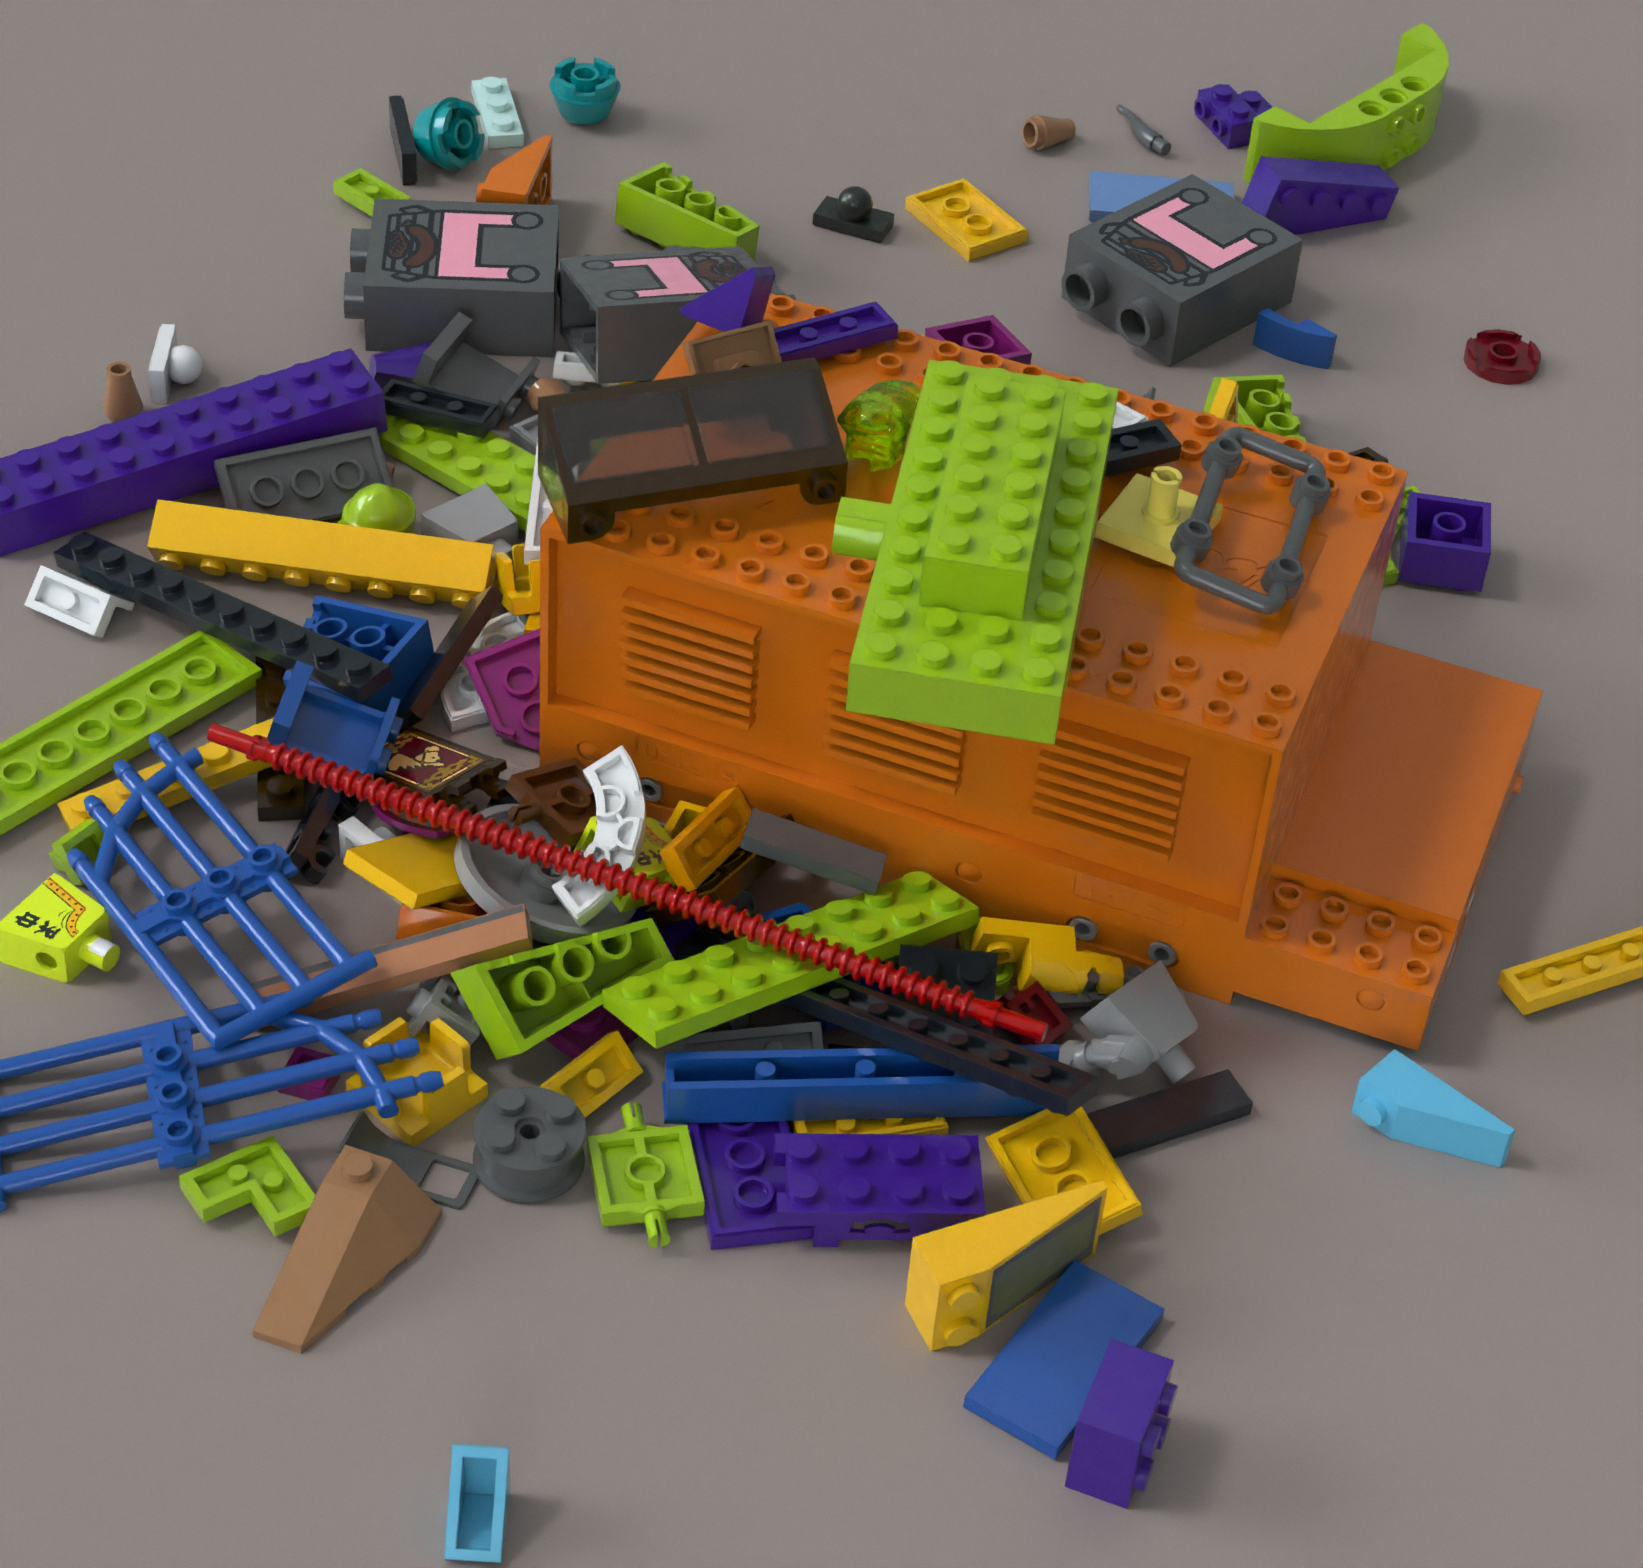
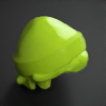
M374 483L362 488L347 501L338 524L414 534L416 507L412 498L404 491L388 485Z

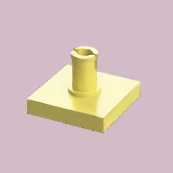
M1156 467L1151 472L1150 478L1136 473L1098 520L1095 538L1174 567L1176 555L1171 550L1170 542L1179 524L1184 523L1191 517L1198 495L1179 489L1182 482V474L1173 467ZM1217 502L1209 522L1212 531L1221 520L1223 505Z

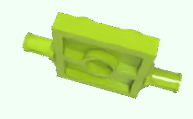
M630 1102L621 1107L625 1128L609 1134L587 1136V1154L602 1227L645 1223L649 1245L657 1248L659 1236L662 1248L668 1245L671 1240L666 1220L704 1215L705 1201L688 1126L657 1127L645 1125L641 1104L633 1102L632 1115Z

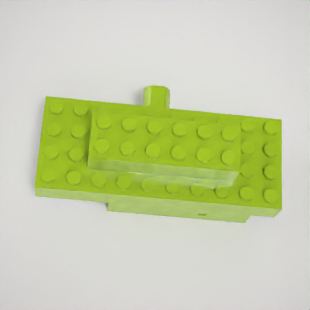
M951 360L928 361L892 503L886 504L841 497L836 514L832 554L876 561L849 664L845 711L1055 745L1099 516L1119 388L1107 387L1096 382L1081 383L1061 380L1050 375L1035 376L1009 372L1003 368L989 369L962 365Z

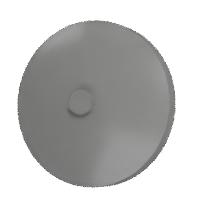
M520 804L496 805L481 810L478 813L483 814L484 821L489 818H495L497 826L502 822L508 823L509 830L517 826L513 825L514 822L511 823L509 821V809ZM532 821L518 826L521 829L522 835L527 831H531L534 834V839H537L539 836H545L547 844L554 840L538 822ZM467 834L459 837L455 846L454 864L456 872L471 898L488 914L525 904L529 913L531 934L534 940L555 944L630 923L637 909L620 912L611 901L594 918L579 927L552 889V885L561 880L567 874V870L557 873L554 865L546 869L543 867L541 860L537 864H532L529 856L523 860L519 859L516 851L512 855H507L504 847L498 851L494 850L491 842L487 846H482L480 838L472 842L468 840ZM576 845L571 847L572 853H574Z

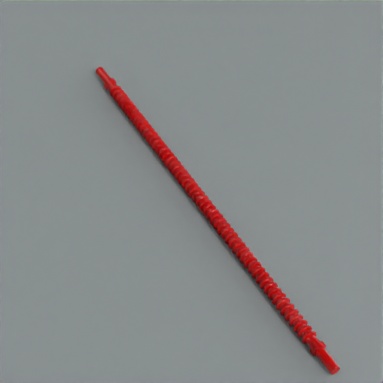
M213 723L208 729V741L246 754V759L251 761L260 760L272 763V768L276 771L284 767L286 775H292L296 772L297 778L301 780L308 776V781L312 784L320 780L322 788H328L332 785L333 791L337 793L344 789L347 797H352L356 793L359 801H365L369 798V803L372 806H376L381 802L383 810H389L393 807V811L397 815L405 811L408 819H413L417 815L419 823L424 824L430 820L431 827L437 828L442 825L444 832L447 833L455 829L457 837L467 834L468 840L472 842L480 838L482 846H487L491 842L494 850L498 851L504 847L507 855H512L516 851L519 859L523 860L529 856L532 864H537L541 860L543 867L546 869L554 865L557 873L567 870L570 878H574L579 874L582 882H588L590 879H593L595 887H600L604 883L607 891L612 892L615 888H618L620 896H625L629 892L634 901H638L643 897L645 905H651L653 902H656L659 910H663L668 906L670 913L673 915L681 911L684 919L695 916L697 924H702L707 920L708 926L711 929L720 925L722 933H728L730 930H733L736 938H741L745 934L749 943L759 939L761 947L766 948L769 944H772L775 952L786 949L788 957H793L798 953L802 962L811 958L813 959L814 966L818 967L821 963H825L827 971H832L836 967L839 969L841 976H845L850 972L854 981L864 977L868 986L877 982L879 983L880 990L884 991L887 987H891L893 995H899L902 991L905 993L907 1000H912L916 996L919 998V1004L925 1005L930 1001L934 1010L944 1006L946 1014L951 1015L954 1011L959 1012V1018L962 1020L970 1016L980 1021L987 1028L995 1029L997 1026L1039 1042H1043L1046 1036L1048 1023L1003 1008L1004 1003L997 1000L978 999L975 997L973 990L963 994L961 993V987L958 985L954 986L953 989H949L947 981L943 980L936 984L934 983L933 976H928L924 980L921 978L919 971H915L910 975L906 966L896 970L892 961L883 965L881 964L880 957L876 956L873 960H869L867 952H861L858 956L855 955L853 947H849L844 951L839 942L830 946L828 945V939L825 937L820 941H816L814 933H809L805 937L802 935L800 928H796L791 932L789 931V925L786 923L777 927L775 919H769L767 922H764L761 914H757L752 918L748 909H744L739 913L737 912L736 905L732 904L725 908L722 900H718L713 904L709 895H705L700 899L697 891L693 890L686 894L684 886H679L675 890L673 889L672 882L667 881L661 885L658 877L648 880L645 872H641L636 876L633 868L629 867L622 871L620 863H615L611 867L609 866V860L606 858L597 862L595 854L584 857V852L581 849L572 853L570 845H564L562 848H559V843L556 840H552L547 844L545 836H539L537 839H534V834L531 831H527L522 835L520 827H514L509 830V825L506 822H502L497 826L495 818H489L484 821V816L481 813H477L472 817L470 809H464L460 812L456 804L448 808L445 800H439L435 803V799L431 795L423 799L420 791H415L411 795L408 787L404 786L398 790V785L395 782H391L386 786L384 778H378L374 781V777L370 773L362 777L359 769H354L350 772L349 767L344 764L337 768L336 761L330 760L325 763L323 756H317L313 759L312 753L308 751L301 755V750L298 747H294L289 751L287 743H281L277 746L269 742L267 737L261 735H254L252 737Z

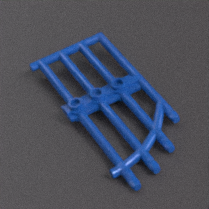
M153 732L148 738L149 744L166 766L144 781L130 763L123 759L116 761L113 765L114 772L131 795L115 816L100 798L89 795L84 799L87 813L93 820L98 821L104 835L95 865L83 851L73 848L67 853L70 866L98 902L105 908L112 920L216 1052L377 967L376 958L370 949H366L353 956L289 882L288 879L299 874L285 850L275 842L270 845H258L194 769L204 764L197 748H193L181 755L166 736L159 732ZM179 780L244 858L227 867H216L157 795ZM143 809L201 878L200 881L184 889H173L130 836L127 830ZM119 852L158 900L155 904L135 914L129 910L109 884ZM262 892H273L335 966L309 979L245 901ZM230 913L291 987V990L266 1003L202 923L220 914ZM177 936H187L248 1013L221 1026L159 946Z
M283 993L266 996L262 998L267 1003L268 1001L282 995ZM314 1000L311 1001V1002H309V1003H307V1004H305L304 1006H302V1007H300V1008H298V1009H302V1008H306V1007L310 1006L311 1004L314 1003ZM241 1003L209 1010L221 1026L248 1013ZM368 1009L360 1011L357 1015L351 1013L326 1020H320L292 1011L269 1024L284 1030L238 1040L217 1052L213 1047L194 1051L192 1035L201 1032L186 1015L1 1059L0 1080L142 1047L144 1063L0 1097V1118L147 1083L149 1100L0 1136V1213L7 1207L6 1195L157 1158L160 1170L176 1166V1169L179 1170L197 1165L198 1160L210 1158V1145L376 1105L377 1111L382 1118H392L399 1112L396 1100L416 1096L419 1092L429 1093L444 1086L441 1071H428L420 1073L418 1077L412 1075L386 1081L378 1068L379 1065L392 1063L398 1058L401 1060L412 1058L420 1054L421 1051L418 1038H405L397 1040L394 1044L388 1042L364 1048L347 1036L357 1033L360 1029L366 1031L382 1025L383 1020L380 1009ZM316 1042L323 1043L338 1054L200 1088L199 1070ZM358 1071L366 1084V1087L206 1125L205 1107ZM152 1120L154 1138L3 1174L2 1156Z

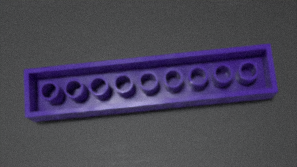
M350 348L344 351L333 352L328 356L309 362L298 363L274 373L259 375L251 380L229 387H221L213 392L191 399H183L175 404L156 410L141 412L136 416L121 421L103 424L86 432L62 437L57 441L31 449H24L15 454L0 458V557L155 507L157 499L173 501L217 487L219 483L213 465L217 459L375 427L378 434L386 432L388 427L384 392Z

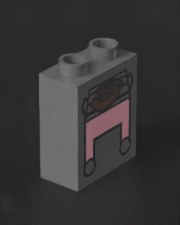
M1191 174L1069 234L1065 271L1061 281V298L1066 300L1074 309L1085 312L1121 335L1129 344L1140 347L1171 367L1256 322L1258 313L1264 309L1269 308L1276 311L1292 302L1303 239Z
M375 198L371 229L352 228L350 238L351 272H346L344 279L345 319H364L366 351L387 352L433 342L455 315L460 312L472 319L463 342L485 355L554 357L557 277L559 271V205Z
M741 246L560 258V333L597 384L653 380L697 323V321L683 316L680 307L746 270L760 266ZM774 279L771 293L785 295ZM793 294L786 295L791 297L793 300H797Z

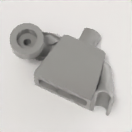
M1159 960L1145 971L1139 966L1129 967L1126 970V974L1124 973L1123 986L1080 1018L1097 1038H1094L1092 1042L1088 1040L1084 1043L1078 1040H1068L1059 1047V1062L1099 1076L1100 1068H1103L1117 1075V1080L1141 1074L1150 1064L1156 1061L1172 1084H1174L1196 1068L1179 1043L1198 1029V1023L1189 1009L1185 991L1175 985L1166 967Z

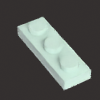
M485 77L482 80H471L472 96L475 106L480 112L478 116L488 149L523 147L524 133L507 79Z

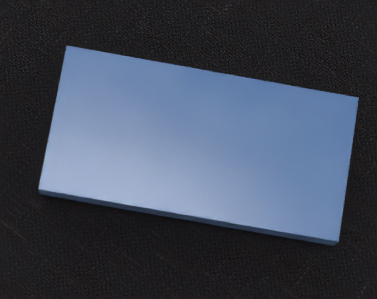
M1090 171L1089 221L1095 222L1181 180V178ZM1205 181L1234 198L1233 183Z

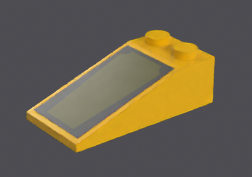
M1101 1180L913 1237L905 1306L930 1351L932 1352L947 1346H961L971 1339L979 1337L1057 1282L1074 1260L1084 1263L1096 1254L1108 1189L1105 1182Z

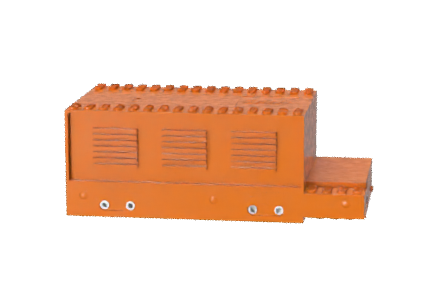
M770 293L762 322L771 320L774 329L836 311L829 307L815 306L793 300L786 295ZM697 322L682 343L722 333L723 331ZM898 329L896 339L816 360L822 371L848 461L845 497L886 504L892 503L929 360H951L962 365L989 369L1003 368L1009 372L1035 376L1050 375L1056 379L1087 383V381L1080 377L1066 376L1044 370L1037 365H1026L1001 358L994 353H983L965 348L951 341H940L922 336L907 329ZM682 343L653 381L691 375ZM1119 389L1117 402L1148 417L1149 421L1160 418L1181 443L1182 447L1180 459L1177 461L1104 477L1098 520L1136 473L1150 478L1151 472L1160 466H1169L1179 470L1182 474V482L1179 489L1199 496L1207 474L1201 465L1203 454L1211 441H1214L1226 429L1231 427L1248 429L1317 458L1326 470L1325 477L1330 483L1331 496L1323 512L1313 515L1298 560L1303 567L1304 580L1296 596L1286 600L1281 610L1272 615L1254 612L1183 582L1177 576L1174 567L1094 537L1067 689L1064 691L1055 745L845 711L849 664L876 561L832 554L834 525L840 502L823 505L810 504L802 497L799 489L800 484L615 512L614 525L606 535L596 540L567 544L553 511L540 527L539 767L577 757L588 767L622 745L630 756L639 775L645 795L646 817L667 823L680 800L707 807L724 790L739 786L751 810L755 808L778 817L791 814L794 821L798 824L887 854L878 886L900 879L909 872L923 871L978 906L979 917L1075 927L1076 951L1086 949L1100 954L1119 957L1123 964V971L1132 966H1139L1145 971L1161 960L1175 985L1185 991L1229 1005L1235 993L1242 994L1416 1051L1419 1050L1513 792L1520 793L1524 777L1519 775L1543 690L1370 640L1409 471L1393 467L1386 462L1367 460L1350 455L1343 450L1324 448L1306 443L1296 437L1281 436L1260 430L1253 425L1238 424L1217 418L1210 413L1195 412L1174 406L1167 401L1152 400L1131 394L1124 389ZM819 397L816 439L820 447L831 446L833 442ZM766 418L728 429L718 422L698 425L707 459L711 464L807 449L806 446L792 448L787 435L778 432L772 433L766 423ZM686 426L608 438L574 484L698 466L699 461L690 428ZM1242 448L1243 460L1233 478L1224 480L1217 503L1223 505L1221 520L1212 531L1213 544L1205 560L1194 563V565L1267 595L1261 586L1260 580L1268 563L1280 556L1295 511L1288 497L1297 478L1305 473ZM562 498V500L560 501V505H561L562 509H563V498Z

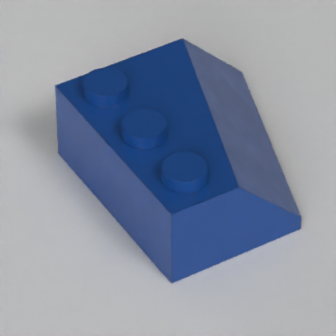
M316 595L312 604L313 615L311 618L306 619L303 627L389 664L393 680L362 703L312 680H309L308 685L381 712L387 711L392 697L400 699L401 703L434 653L428 620ZM287 669L283 676V682L285 687L287 686L290 676L292 674V672Z

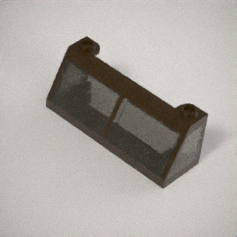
M815 357L538 397V477L567 544L592 541L603 537L613 527L615 512L794 484H800V493L804 500L810 504L823 505L840 502L841 497H845L848 461L822 371Z

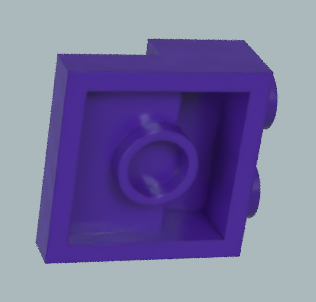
M1217 84L1211 88L1198 90V96L1194 102V111L1197 118L1205 124L1227 149L1248 146L1253 119L1272 108L1258 91H1244L1238 94L1229 84Z

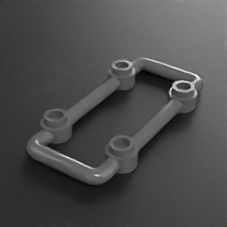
M1231 427L1208 444L1201 459V465L1207 474L1191 517L1176 528L1170 542L1171 550L1176 555L1174 570L1183 582L1254 612L1272 615L1281 610L1286 600L1296 596L1304 580L1303 567L1298 560L1313 515L1323 512L1331 496L1330 483L1325 477L1326 470L1323 464L1317 458L1248 429ZM1242 448L1305 473L1297 478L1288 497L1295 511L1280 556L1268 563L1260 580L1261 586L1267 595L1194 565V563L1205 560L1213 544L1212 529L1209 522L1224 480L1233 478L1243 460Z

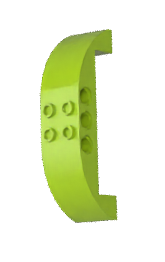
M1420 23L1402 33L1395 70L1392 76L1311 123L1277 106L1253 119L1243 180L1248 183L1251 182L1261 156L1379 165L1385 171L1409 155H1413L1432 137L1436 127L1449 67V54L1444 42L1430 26Z

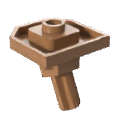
M771 320L682 343L691 375L782 362ZM766 415L726 420L718 423L728 429L765 419Z

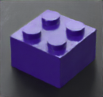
M1409 492L1400 530L1399 580L1417 585L1428 584L1449 587L1460 591L1481 592L1491 555V503Z
M1111 1339L1077 1419L1065 1487L1125 1509L1128 1508L1135 1489L1145 1491L1155 1460L1152 1457L1155 1449H1162L1171 1422L1168 1416L1178 1390V1385L1170 1383L1174 1360Z

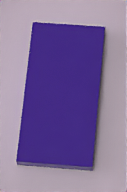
M788 1121L684 1123V1125L688 1126L705 1201L704 1220L711 1250L813 1239V1226H776L777 1192H785V1167L774 1166V1133H791Z

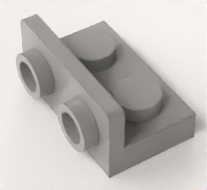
M451 974L420 982L418 987L421 990L406 1010L412 1016L408 1024L409 1036L413 1038L426 1021L431 1023L435 1019L440 1018L467 1040L471 1046L481 1030Z

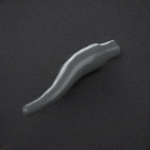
M1119 104L1116 106L1117 111L1123 114L1129 121L1131 131L1138 142L1163 156L1169 153L1171 144L1164 140L1162 135L1147 126L1141 118L1126 107Z

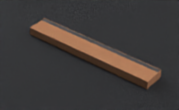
M520 904L369 948L376 958L377 967L320 996L310 1006L294 1010V1012L308 1015L446 975L475 964L532 950L533 942L529 913L525 904ZM364 950L352 953V955L355 956L363 952ZM331 960L301 969L309 979H312L335 965ZM281 975L251 983L261 997L285 993L291 990V987Z

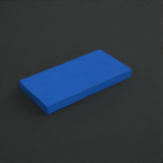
M1074 1260L966 1393L963 1407L1056 1460L1074 1436L1077 1419L1111 1339L1141 1349L1161 1323L1165 1309Z

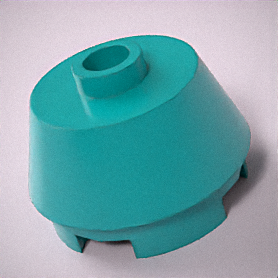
M575 57L563 60L555 66V74L549 83L560 115L564 119L578 124H594L605 120L610 115L621 87L620 82L615 76V67L599 58H594V64H575Z
M448 97L421 110L416 117L413 127V139L418 153L424 159L449 171L460 170L470 161H477L482 153L485 134H479L478 122L476 120V116L480 115L478 109L468 101H462L456 97Z

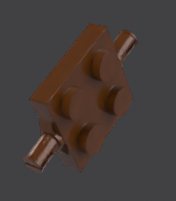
M577 757L512 774L505 789L520 805L509 809V821L511 823L514 822L513 825L517 827L532 821L538 822L562 847L564 845H570L571 847L577 845L590 818L596 816L594 792L583 773V770L587 767Z

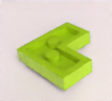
M273 1135L179 1175L180 1189L203 1223L252 1203L275 1237L301 1226L316 1196Z

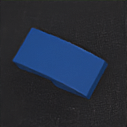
M1266 308L1258 313L1253 345L1295 363L1328 369L1332 364L1337 334L1309 319H1305L1297 324Z

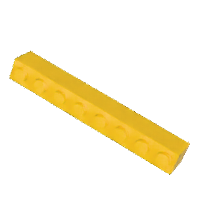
M158 499L147 548L158 564L172 570H182L184 566L200 568L202 572L216 576L225 575V572L240 573L243 577L253 581H266L267 577L283 579L285 583L297 587H307L309 583L325 585L329 590L341 593L350 592L351 589L365 590L370 595L378 598H391L395 594L409 596L411 600L422 604H433L435 600L446 601L461 609H464L471 598L493 586L496 573V552L492 544Z

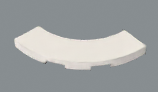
M507 612L488 621L465 657L523 635L527 622L526 615L513 616L510 612ZM462 660L441 691L442 711L451 733L490 722Z
M621 745L583 770L585 778L594 792L596 817L598 819L594 840L588 845L584 852V857L595 854L597 862L606 858L609 860V866L612 867L615 863H620L622 871H625L629 867L634 868L643 845L646 830V803L637 770L630 756ZM567 873L561 880L552 885L555 895L579 927L594 918L618 893V888H615L612 892L607 891L604 883L600 887H595L593 879H590L588 882H582L579 874L574 878H570Z

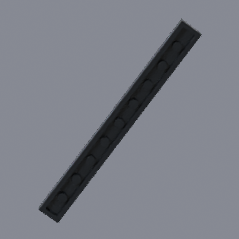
M87 532L73 537L67 544L53 552L57 567L291 672L297 660L312 665L314 669L310 680L362 703L393 680L390 665Z
M704 926L674 945L675 961L705 952L711 946L723 945L739 938ZM841 977L776 1002L805 1012L810 1017L820 1018L843 1027L848 1032L860 1034L881 1042L889 1048L898 1049L924 1059L929 1064L939 1065L962 1074L970 1080L979 1081L1005 1091L1010 1096L1020 1097L1043 1106L1053 1113L1069 1116L1098 1094V1076Z

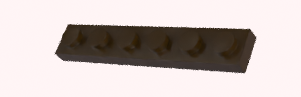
M256 656V665L262 669V676L256 679V724L275 717L286 689L283 682L286 669ZM272 766L258 771V821L300 820L305 813L304 779H298L296 772L292 775H286L284 767L279 771L274 770Z

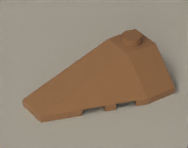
M345 1145L316 1193L252 1330L253 1337L302 1354L347 1315V1308L368 1290L372 1293L385 1283L386 1274L400 1262L404 1261L407 1264L420 1253L441 1217V1209L393 1160Z

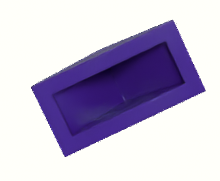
M752 267L680 307L681 312L687 318L723 332L761 323L776 276L773 267Z

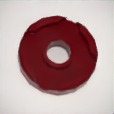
M1493 329L1479 332L1476 338L1472 339L1470 337L1467 340L1463 360L1470 371L1487 381L1505 385L1521 384L1531 380L1538 373L1541 353L1537 345L1532 341H1529V345L1521 341L1522 336L1518 333Z

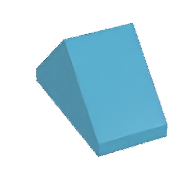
M453 1443L444 1559L501 1563L510 1499V1447Z

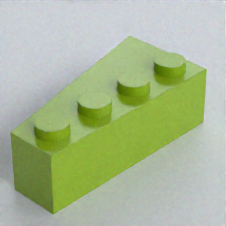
M665 161L619 182L615 223L629 229L630 233L644 236L657 242L662 248L671 245L702 248L741 246L755 261L760 225L730 205L719 206L716 204V196L708 190L697 191L693 188V180L684 174L678 177L673 175V167Z
M1283 374L1213 377L1203 412L1209 413L1221 379L1233 380L1239 385L1238 424L1253 425L1260 430L1285 437H1296L1307 443L1305 437L1299 434L1301 424L1298 416H1293L1291 412L1293 402L1290 393L1284 392L1285 379Z
M649 918L475 964L450 974L496 1060L525 1052L604 1004L602 997L603 989L619 984L628 977L640 976L662 968L666 963L675 960L653 919Z

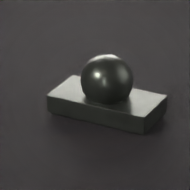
M850 186L844 189L838 198L830 196L824 198L813 213V225L881 243L894 225L895 214L872 208V197L867 190L859 186Z

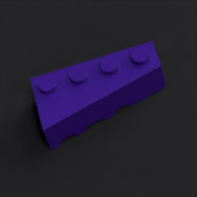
M1261 156L1242 204L1291 233L1299 235L1384 220L1387 218L1400 188L1379 165Z

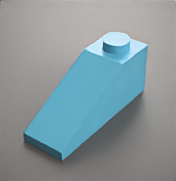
M1396 1049L1359 1079L1351 1110L1352 1113L1361 1118L1366 1124L1374 1127L1390 1139L1499 1168L1506 1163L1515 1133L1514 1128Z

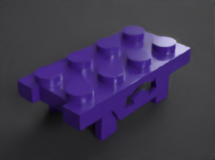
M774 1133V1166L785 1167V1192H777L776 1226H814L813 1247H839V1240H913V1237L986 1215L978 1135ZM875 1219L893 1220L901 1224L907 1221L909 1229H896L894 1225L887 1223L868 1224L864 1226V1229L851 1227L854 1221L859 1224Z

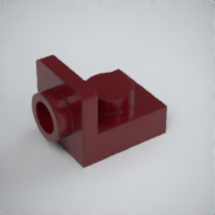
M1038 981L1022 992L1015 985L997 999V1001L1004 1003L1003 1008L1049 1024L1043 1042L1015 1033L1023 1045L1052 1044L1073 1027V1024Z

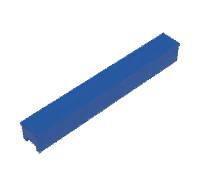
M1058 1044L1018 1045L1058 1061L1060 1051ZM892 1048L666 1052L665 1081L662 1082L664 1124L1028 1116L1046 1109L1023 1098L1010 1096L1005 1091L979 1081L970 1080L962 1074L939 1065L929 1064L924 1059Z

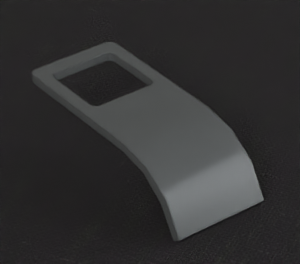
M364 1111L358 1113L336 1151L339 1155L343 1147L348 1145L391 1159L419 1187L434 1163L468 1172L467 1179L454 1199L423 1190L436 1204L456 1210L464 1208L479 1180L473 1164L407 1145L388 1137L373 1125Z

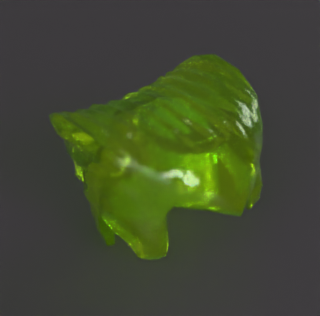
M897 379L883 381L864 390L848 403L837 417V422L846 432L844 451L847 460L851 462L852 459H869L870 472L889 469L904 457L921 389L909 381Z

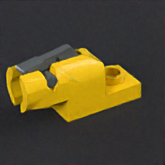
M982 917L969 941L970 951L998 953L997 964L1016 963L1017 983L1021 992L1038 981L1059 1008L1086 1006L1094 1008L1121 988L1124 983L1121 959L1086 949L1076 951L1075 927Z

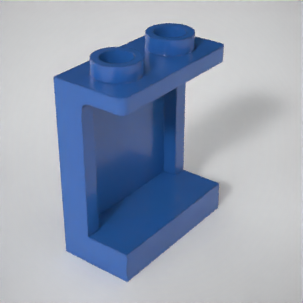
M297 660L267 736L269 742L277 746L281 743H287L289 751L294 747H298L301 750V755L306 751L311 752L313 759L317 756H323L325 763L334 760L337 763V768L344 764L349 767L350 772L354 769H359L362 777L367 773L384 775L392 753V749L384 747L386 742L395 744L403 722V718L395 716L400 699L392 697L387 711L381 712L312 687L308 683L314 666Z

